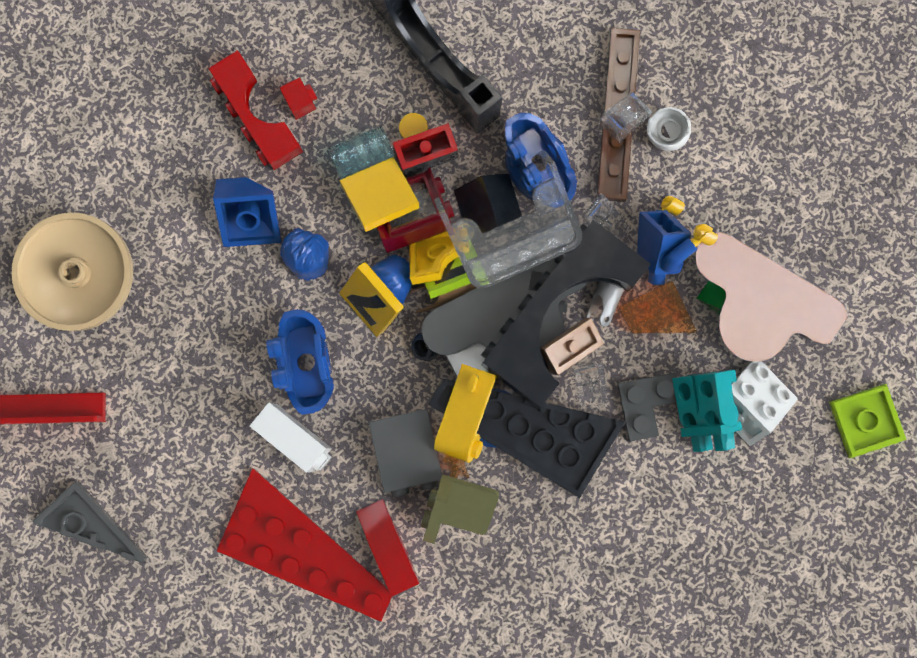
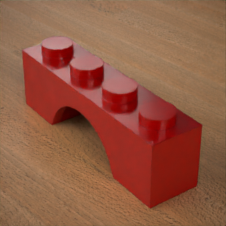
M238 50L208 68L213 75V78L209 80L218 95L224 92L229 101L225 103L226 108L234 119L239 116L244 123L240 129L249 143L255 140L260 149L255 152L264 166L270 164L276 170L303 153L301 146L285 122L267 123L259 120L251 113L249 97L258 81Z

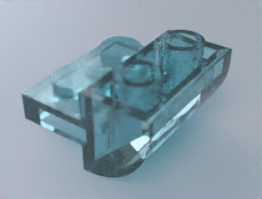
M378 126L328 148L341 179L391 157H394L396 160L394 151L382 126Z

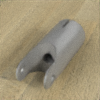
M599 282L586 318H590L591 314H594L595 318L599 307L603 305L599 323L601 326H608L617 309L624 289L610 283Z

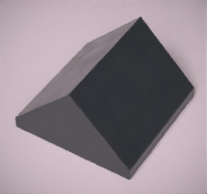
M509 174L482 175L454 190L463 223L467 227L472 245L526 229Z

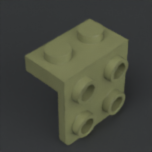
M442 474L438 490L431 489L427 507L432 509L431 511L425 509L421 527L426 529L423 541L435 544L441 523L480 535L486 534L499 499V492L495 489Z

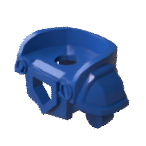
M522 112L507 119L505 122V141L507 146L505 164L507 172L516 188L528 199L540 200L555 209L569 203L575 195L577 179H575V172L571 168L563 143L552 134L545 122L534 114ZM537 155L544 156L548 161L547 168L539 171L531 161L533 157Z
M295 309L284 312L279 323L278 337L266 341L269 358H274L277 364V369L271 371L274 388L285 389L293 407L301 415L312 414L323 409L332 396L334 389L333 378L330 375L332 374L323 325L310 312ZM303 354H311L315 359V365L309 371H303L299 368L298 360Z

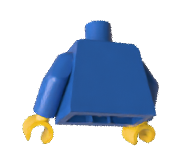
M666 196L662 200L661 210L657 209L656 211L639 213L637 254L650 263V266L647 268L649 270L648 282L653 285H663L667 274L680 273L684 260L698 250L696 246L701 242L710 246L718 238V235L712 232L713 228L706 224H699L694 229V237L690 239L691 232L674 217L683 211L685 204L673 196Z

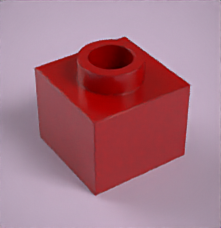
M299 77L279 87L296 120L316 110L313 101L317 100V96L310 83L304 86Z

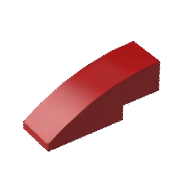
M381 499L356 511L391 597L418 585L420 580L384 500Z

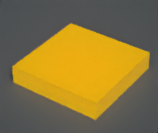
M394 157L340 180L341 187L365 232L420 208L419 201Z

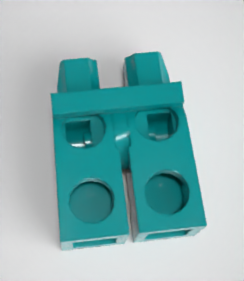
M735 369L672 378L679 418L684 427L680 428L681 437H691L693 452L713 450L711 435H713L715 451H726L736 448L734 432L742 430L741 421H738V409L734 403L731 384L737 381Z

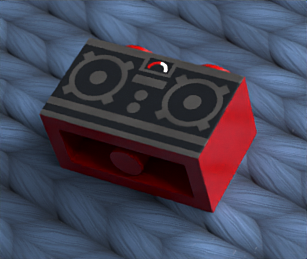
M449 123L393 142L397 160L405 177L428 170L427 168L429 167L434 168L459 159L458 148Z

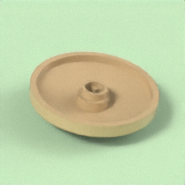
M61 213L40 221L22 238L15 251L12 263L13 288L22 307L38 322L64 331H84L108 321L123 306L133 281L131 254L121 235L104 221L82 213Z

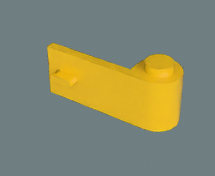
M465 364L461 365L435 439V451L470 463L473 458L477 459L479 457L483 442L480 441V435L477 434L496 380V375Z

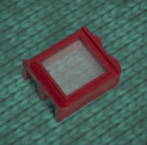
M430 167L427 168L428 171L406 178L419 201L420 208L377 227L386 253L453 229L450 218L455 217L449 200L443 201L441 194L445 193L442 181L439 176L434 178Z

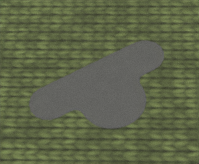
M564 245L554 248L434 309L426 316L422 325V336L425 344L430 350L441 355L455 354L474 344H482L485 347L491 341L497 344L503 336L499 332L510 317L514 321L522 312L518 309V306L527 294L533 297L537 293L535 290H529L532 271L542 272V275L546 270L552 273L558 265L554 262L555 258L564 247L570 250L572 246ZM587 283L579 284L566 290L551 303L540 328V348L565 332L564 323L558 309L559 302L582 289ZM541 353L543 362H544L545 366H547V363H546V361H545V359H544V357H543V355H542V353Z

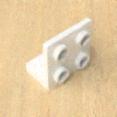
M751 361L736 378L737 381L732 383L733 399L739 415L738 421H741L742 430L736 432L749 446L769 435L797 401V397L762 361Z

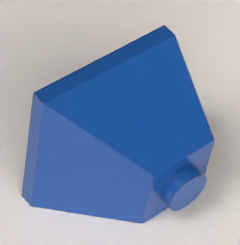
M247 177L216 180L213 201L223 247L281 243L279 221L272 190Z

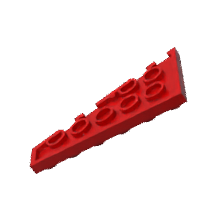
M252 468L217 548V552L382 622L392 598L387 586L361 565L255 468Z

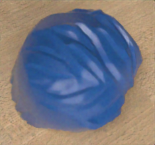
M295 228L284 238L280 248V255L295 277L297 276L299 279L307 281L310 279L314 280L321 277L327 271L329 243L322 235L313 234L301 228Z
M391 255L370 268L399 302L403 304L412 287L410 262H407L401 256Z

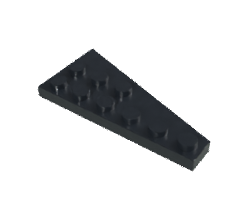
M443 378L427 404L444 414L456 381ZM492 390L477 434L580 498L624 426L625 421L549 403H544L541 408L537 409L523 397Z

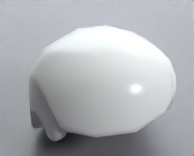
M673 107L659 109L648 120L647 136L658 149L666 152L678 150L685 145L690 137V119L680 109ZM663 125L665 126L670 138H666L662 135L661 128Z

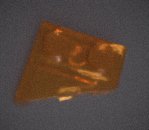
M668 281L618 306L630 333L697 332L673 281Z

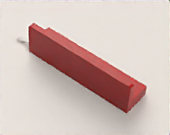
M106 393L0 395V425L106 422Z

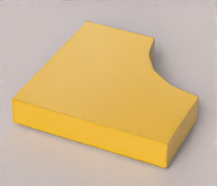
M466 226L454 227L452 230L409 245L410 280L412 285L442 280L443 271L447 265L457 257L469 253Z

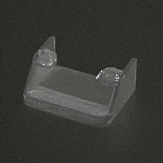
M545 150L539 152L550 179L538 184L532 193V200L536 210L482 234L477 223L469 218H462L450 223L440 198L434 199L468 279L475 287H490L577 248L581 243L583 237L581 227L556 164Z

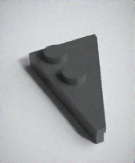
M75 481L32 521L39 527L49 528L59 532L61 535L76 538L80 542L102 550L106 549L129 560L143 563L148 558L79 481Z

